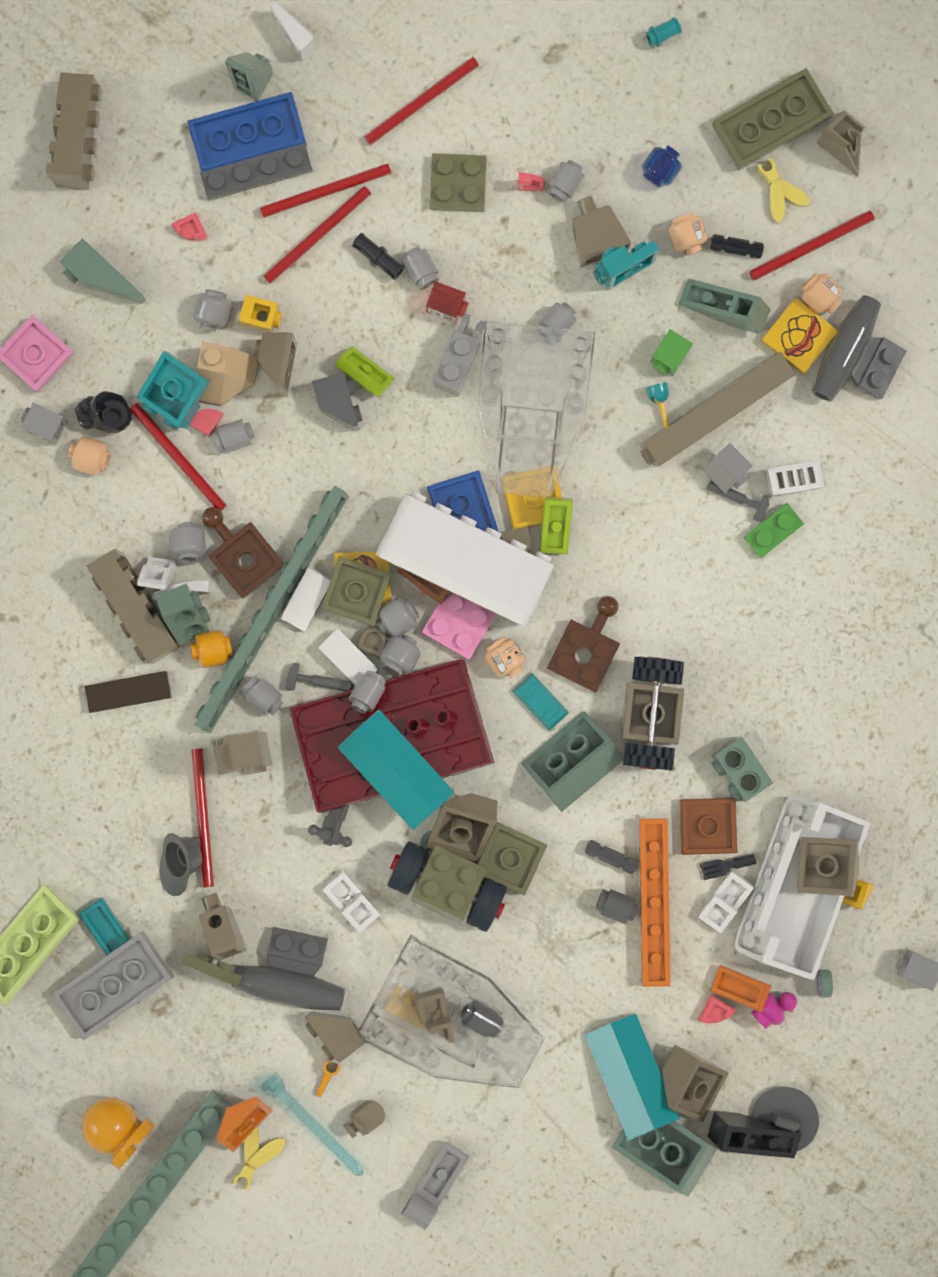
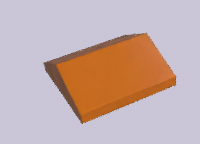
M257 1096L228 1107L216 1139L230 1151L234 1152L272 1110Z

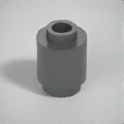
M603 889L595 910L600 911V915L626 924L627 920L633 921L638 906L634 904L635 898L613 889L609 891Z
M477 1000L466 1003L460 1013L462 1025L484 1037L490 1036L495 1038L501 1031L504 1019L500 1017L499 1012Z

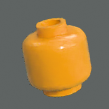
M220 630L198 633L195 637V643L190 644L192 659L198 660L203 668L225 665L228 657H232L229 636H224Z

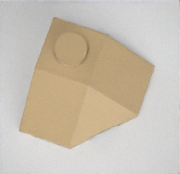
M202 341L196 371L211 382L199 401L222 406L240 392L252 387L257 374L258 357L232 347Z

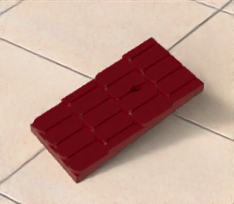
M458 659L386 680L385 690L373 712L367 711L365 714H362L351 707L352 703L348 698L353 690L289 708L316 812L333 811L381 797L379 792L337 748L378 710L385 715L441 778L455 776L495 763L465 660Z

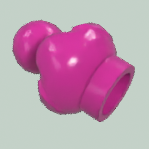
M784 992L778 997L777 1004L775 996L769 993L763 1011L753 1010L751 1014L765 1029L771 1024L779 1025L785 1020V1011L794 1012L793 1009L797 1006V998L791 992Z

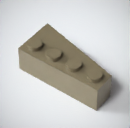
M60 72L56 108L60 111V115H55L53 119L56 142L50 141L49 153L51 154L52 164L47 163L46 167L47 175L58 188L89 190L90 181H94L95 168L94 165H91L92 154L95 155L97 151V140L93 138L94 128H98L99 112L96 111V101L101 100V85L97 83L94 75Z
M115 548L87 565L96 587L105 594L108 607L114 615L117 613L122 621L120 626L128 638L132 637L137 646L134 649L142 662L147 660L148 663L153 664L180 648L145 587L137 586L139 577L124 553Z
M251 731L226 736L213 742L218 775L241 771V775L255 774L267 771L266 766L272 765L267 732Z

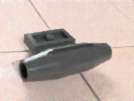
M862 295L842 321L821 362L812 393L818 398L832 402L850 377L856 384V387L878 400L884 397L907 350L886 338L872 337L881 308V303L876 299Z
M273 927L267 953L270 967L236 965L234 972L242 975L238 986L231 984L232 988L262 1000L303 1009L341 1011L345 995V988L315 977V974L323 965L328 938Z

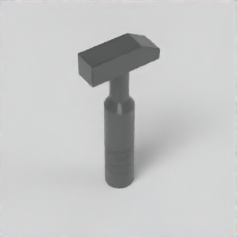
M710 480L707 486V490L740 505L745 504L756 509L757 511L753 519L760 523L762 522L769 507V496L764 494L761 502L758 503L732 488L724 493L712 480Z
M294 663L289 669L286 689L295 690L296 681H303L313 686L344 692L351 690L352 682L319 675L308 676L298 674L300 663Z

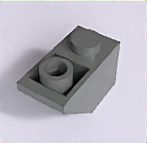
M344 373L312 381L320 411L353 431L359 430L358 422L363 420L359 405L353 406L351 396L356 395L352 379L346 380Z

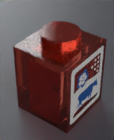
M435 281L425 306L426 312L457 324L459 316L463 318L469 306V302L465 301L466 292Z

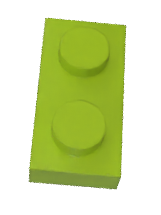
M353 346L343 353L335 364L347 376L353 378L378 398L391 387L395 380L392 375Z
M544 497L539 546L541 553L568 554L573 507L572 498Z

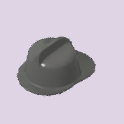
M169 833L164 838L159 870L160 879L168 894L180 896L186 889L189 876L197 871L202 864L200 839L198 837H179L174 833Z

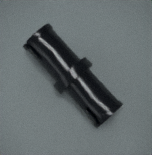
M360 233L353 241L352 247L354 249H357L367 257L373 267L378 266L392 277L393 280H396L403 272L405 266L390 256L385 247H379L366 237L364 233Z

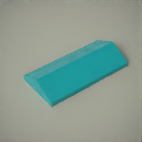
M380 710L375 712L337 747L412 830L417 828L455 793Z
M636 1014L614 1021L585 1034L628 1141L680 1120L678 1113L668 1108L663 1077Z

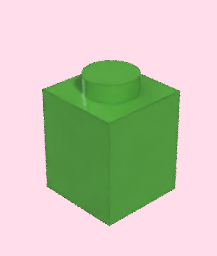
M670 329L650 360L654 364L653 368L665 376L668 373L673 376L693 343Z

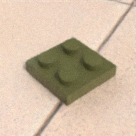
M432 153L430 210L484 212L487 155Z
M339 556L321 609L374 627L392 574Z
M496 822L477 865L487 869L484 874L485 878H490L525 896L547 844Z

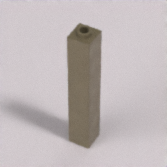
M782 352L774 353L642 442L640 446L643 450L640 453L648 465L653 464L654 467L661 466L795 376L796 374Z

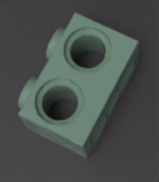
M187 583L155 596L162 618L179 646L195 640L198 633L209 632L207 622H210L211 619L208 611L202 605L198 593H192Z
M738 737L712 754L715 761L711 764L720 777L725 775L730 783L727 788L735 800L740 798L741 801L746 802L773 784L743 737ZM730 751L736 752L739 756V762L735 767L728 766L725 761V757ZM746 774L751 775L754 779V786L750 790H745L741 786V779Z

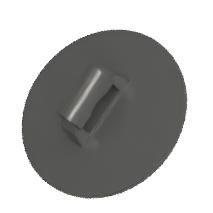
M777 1087L771 1089L758 1099L753 1108L752 1117L772 1122L774 1126L795 1132L800 1130L802 1135L797 1151L808 1146L817 1134L819 1127L817 1108L807 1094L796 1088Z

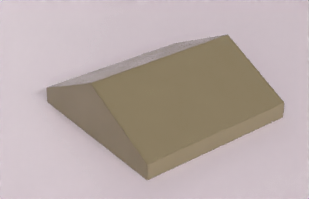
M802 837L797 892L854 896L859 873L858 840Z

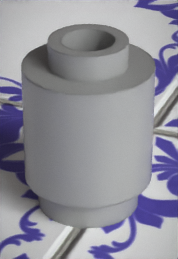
M568 160L567 163L561 162L548 183L549 189L547 193L556 200L566 203L568 198H572L585 176L581 172L583 168L572 160Z
M415 247L405 253L406 258L402 263L414 285H418L420 290L427 289L439 281L437 275L439 271L427 249L420 250L419 247Z
M556 302L539 322L538 333L552 344L556 340H561L577 321L574 316L576 311L565 302L562 305Z
M242 419L218 427V431L212 433L219 453L226 451L227 454L252 445L250 439L255 438L250 423L244 424Z
M366 671L365 675L360 676L348 698L352 703L351 707L362 714H365L367 711L373 712L385 690L386 680L373 671Z
M254 676L241 691L245 695V699L264 716L268 713L274 715L283 705V702L280 701L283 695L264 678L260 679Z

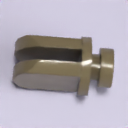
M366 1101L351 1112L352 1114L349 1117L352 1122L350 1124L346 1122L343 1126L352 1139L357 1136L356 1132L358 1131L362 1136L368 1135L384 1122V1109L376 1101Z

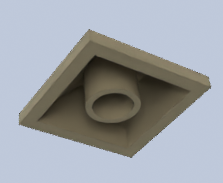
M290 332L263 333L262 339L256 341L254 356L258 357L261 367L281 396L287 397L297 349L294 334Z
M470 793L444 802L426 842V847L434 849L435 846H438L462 858L479 862L496 824L498 801Z
M675 1045L662 1069L668 1108L703 1122L729 1073L700 1056Z

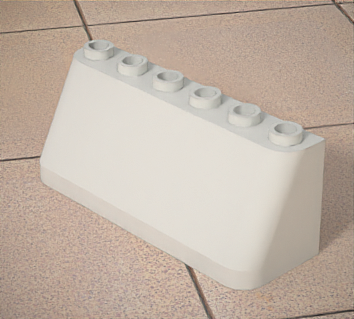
M414 491L410 495L405 493L375 555L527 627L555 566L550 563L552 557L539 551L533 555L525 551L527 545L512 539L508 543L500 539L502 533L487 527L483 531L475 527L477 521L462 515L461 519L450 515L452 509L437 503L436 507L425 503L427 497Z
M797 795L790 796L783 805L735 938L736 950L759 962L814 981L820 968L824 951L829 943L833 926L839 915L844 896L797 892L802 837L858 840L859 857L868 834L870 822L820 802Z

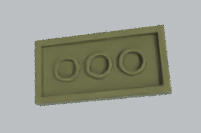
M805 68L712 122V126L738 170H741L832 118L834 113L808 69Z

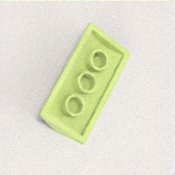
M44 884L0 935V1002L5 1006L10 1003L79 921L70 905Z

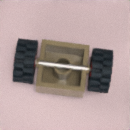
M634 657L632 679L651 682V685L626 684L620 739L645 741V743H625L623 765L635 766L641 769L673 771L675 748L653 745H656V743L679 745L685 689L664 687L662 683L682 685L683 661L658 657Z

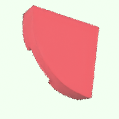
M519 172L517 189L543 192L545 190V180L538 175Z
M196 212L171 224L174 230L184 239L190 241L208 239Z
M215 409L199 410L190 425L210 437L224 416V413Z
M710 995L698 1020L708 1024L718 1023L729 1018L736 1008Z

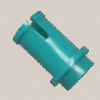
M673 17L657 27H649V31L645 32V36L651 47H660L662 42L677 34H681L682 28L677 18Z

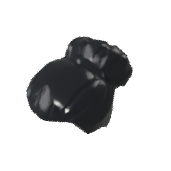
M103 391L95 397L87 396L75 407L79 425L86 430L95 428L106 433H119L125 430L132 421V412L122 395L114 392Z

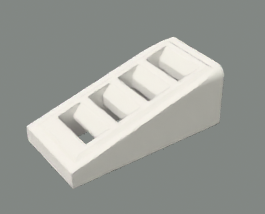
M273 2L270 6L275 20L299 58L304 60L316 47L314 35L277 2Z
M819 460L770 468L765 471L770 498L825 487ZM809 468H813L816 483L810 484ZM798 470H802L805 485H800ZM788 472H792L793 487L789 485ZM778 474H781L784 488L781 489L779 488Z

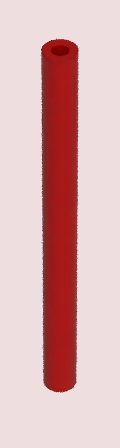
M471 57L365 135L364 138L367 143L372 145L478 67L477 60Z
M387 163L262 206L260 209L263 218L392 174L391 169Z
M363 186L265 273L263 277L268 283L271 284L367 199L371 195L369 189Z
M869 210L749 271L750 277L755 281L875 220L872 211Z
M135 403L130 408L134 416L208 501L222 511L227 506L226 503L138 403Z
M202 748L191 749L198 834L202 854L203 888L214 887Z

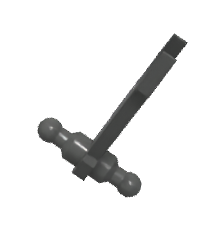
M349 806L329 811L328 816L324 818L322 828L314 824L310 825L308 828L309 834L318 836L328 846L342 844L344 847H350L352 839L342 836L340 832Z

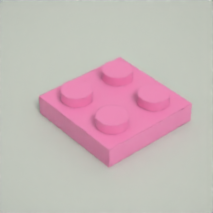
M31 315L0 349V360L38 393L70 359L74 352L36 317Z
M451 592L442 605H437L422 633L470 660L497 613Z

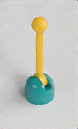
M667 382L646 387L649 399L659 405L664 428L669 425L664 402L669 396Z

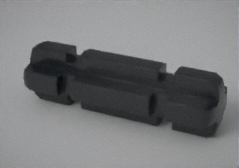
M714 234L711 238L710 249L720 252L723 249L726 253L742 256L750 254V257L759 259L763 255L764 244L755 241L749 243V240L729 236L726 239L723 235Z

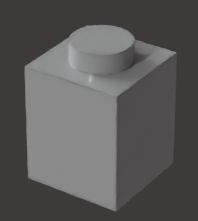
M32 403L31 407H27L22 415L21 422L23 424L21 428L57 445L68 420L53 411Z
M729 443L702 471L726 493L732 486L738 489L748 479L745 474L753 466Z
M908 949L905 954L902 953L896 964V969H899L896 975L933 991L938 981V963Z

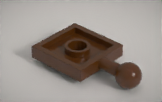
M209 507L202 513V522L207 528L215 529L225 542L209 554L208 557L239 596L244 599L281 570L285 563L252 522H249L233 535L223 523L224 516L222 511L216 507ZM244 553H251L254 556L255 561L250 568H243L239 563V559Z
M603 596L597 602L598 615L591 629L570 619L547 669L595 693L597 692L620 645L619 642L600 634L608 617H612L618 612L619 604L614 597ZM580 648H587L591 652V659L586 664L578 663L575 658L576 651Z

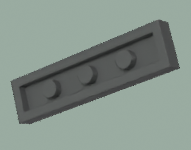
M305 143L200 172L207 199L211 201L311 173L313 170Z

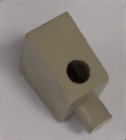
M592 196L585 197L577 202L582 215L573 218L572 228L581 267L599 261L603 258L602 254L613 246H616L618 249L625 245L626 249L629 250L631 241L609 205L597 209Z
M217 893L201 898L206 912L200 914L199 919L211 956L224 960L246 951L245 943L231 908L226 905L221 906ZM222 919L221 925L216 928V922Z

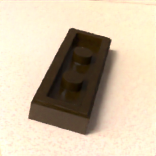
M168 671L85 686L89 713L172 698Z

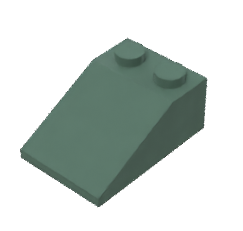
M676 1121L629 1141L622 1129L612 1145L613 1149L678 1193L688 1197L718 1149Z

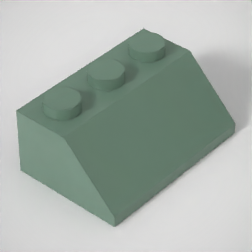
M584 711L522 762L521 765L562 812L623 761L624 756L614 742Z

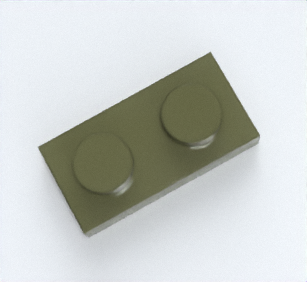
M199 951L197 956L185 953L182 960L183 964L235 986L239 985L242 975L232 972L234 966L218 960L216 965L212 963L214 959L212 956Z

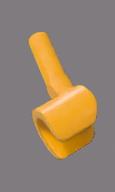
M330 1059L323 1066L325 1073L315 1093L318 1097H322L331 1077L340 1070V1064H338L337 1070L334 1073L327 1071L326 1066Z

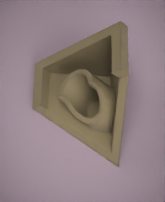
M844 110L826 127L817 144L859 177L861 137L865 127Z

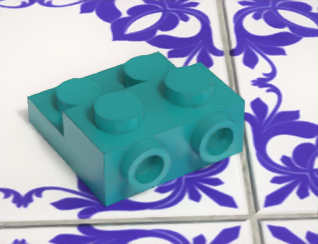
M654 240L648 244L645 241L637 244L631 249V254L625 245L618 249L616 246H613L602 254L603 258L595 265L596 270L593 274L601 286L605 284L606 288L610 290L655 263L660 249Z
M163 351L136 398L144 403L142 407L153 415L158 413L165 418L163 422L175 430H178V428L187 429L201 407L198 402L211 381L171 353Z

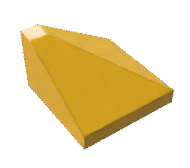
M857 879L854 896H844L842 904L862 910L875 885Z

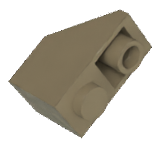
M312 1011L305 1017L308 1021L305 1024L306 1028L314 1038L319 1036L325 1044L322 1046V1049L330 1060L335 1058L340 1063L367 1041L351 1017Z

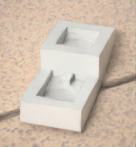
M149 557L147 564H143L137 586L167 589L176 571V560Z
M309 567L281 619L305 632L325 598L331 578Z
M210 581L178 583L168 586L167 589L152 594V600L157 602L155 596L186 583L192 593L211 594L212 583Z
M338 628L318 647L355 685L360 676L365 675L366 671L369 670L375 673L379 671Z
M731 869L698 917L721 934L736 915L737 909L752 892L754 885Z
M343 870L321 887L323 892L340 909L341 913L359 933L380 916V913Z

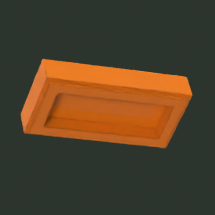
M719 965L710 991L762 1012L772 985Z

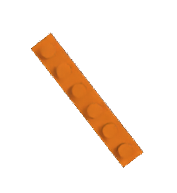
M639 819L642 987L671 986L668 819Z

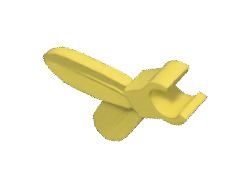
M769 158L767 164L770 165V171H764L762 164L757 166V171L770 185V212L775 222L779 223L785 215V199L797 206L803 207L808 206L810 200L802 190L779 179L780 176L775 169V163Z
M256 1128L244 1141L246 1164L241 1173L235 1177L234 1185L237 1184L238 1178L245 1177L248 1184L244 1187V1191L250 1187L251 1177L255 1169L277 1156L285 1146V1139H274L259 1149V1130Z

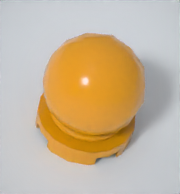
M117 1097L102 1098L92 1104L86 1110L82 1121L85 1141L91 1148L100 1153H113L112 1156L114 1158L111 1164L118 1170L124 1166L137 1150L133 1144L138 1146L155 1126L147 1118L142 1123L140 1121L137 1122L136 1113L132 1107Z

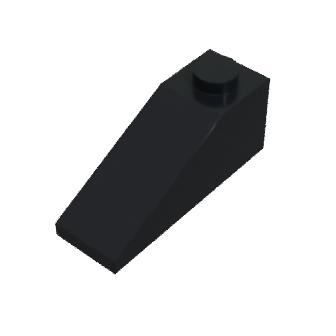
M714 1111L707 1137L721 1152L795 1159L802 1132L800 1130L795 1132L774 1126L772 1122L740 1113Z

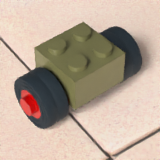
M408 841L402 854L396 853L389 869L393 870V873L389 879L388 886L408 895L416 878L419 879L410 900L460 924L464 921L470 905L473 904L466 923L487 932L494 918L499 919L505 904L502 901L507 887L490 878H486L477 894L476 892L487 869L438 846H435L425 869H421L428 850Z

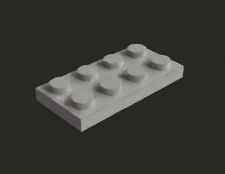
M142 931L53 993L52 996L84 1041L175 976L147 935Z

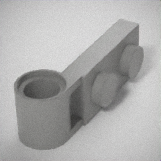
M445 1141L406 1203L401 1215L425 1230L434 1218L439 1205L469 1159V1156Z

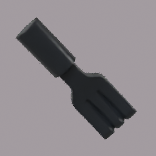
M754 853L733 858L732 861L725 862L717 859L701 863L700 866L702 874H704V880L725 875L729 869H739L757 863Z

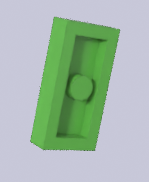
M786 503L743 538L761 559L803 526L804 523L791 506Z

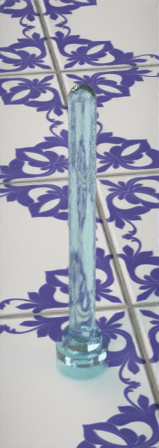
M274 1072L262 1084L260 1089L267 1096L277 1097L356 1176L363 1175L364 1167L284 1089L283 1079Z

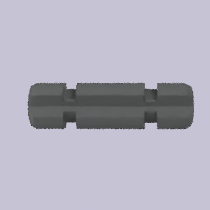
M590 840L585 848L586 854L592 857L597 856L599 860L616 868L621 867L627 873L633 874L638 866L637 860L631 857L626 858L624 854L607 846L602 847L596 841Z

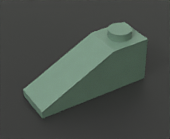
M248 52L228 57L225 64L234 89L259 101L273 75L271 64H269L270 61L260 54L256 53L254 56Z
M83 238L60 261L65 268L62 273L74 284L79 281L84 287L141 304L146 301L142 293Z
M688 279L679 300V305L735 328L760 335L771 311L761 297L693 279Z

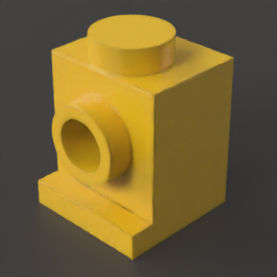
M246 295L239 323L245 328L249 327L272 333L274 327H280L283 312H279V305L276 302ZM261 313H266L268 318L265 321H259L258 316Z

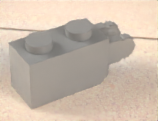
M464 314L457 331L454 330L433 380L434 387L458 397L479 350L480 338L486 325L485 321L480 320L475 328L473 337L464 334L470 323V315Z

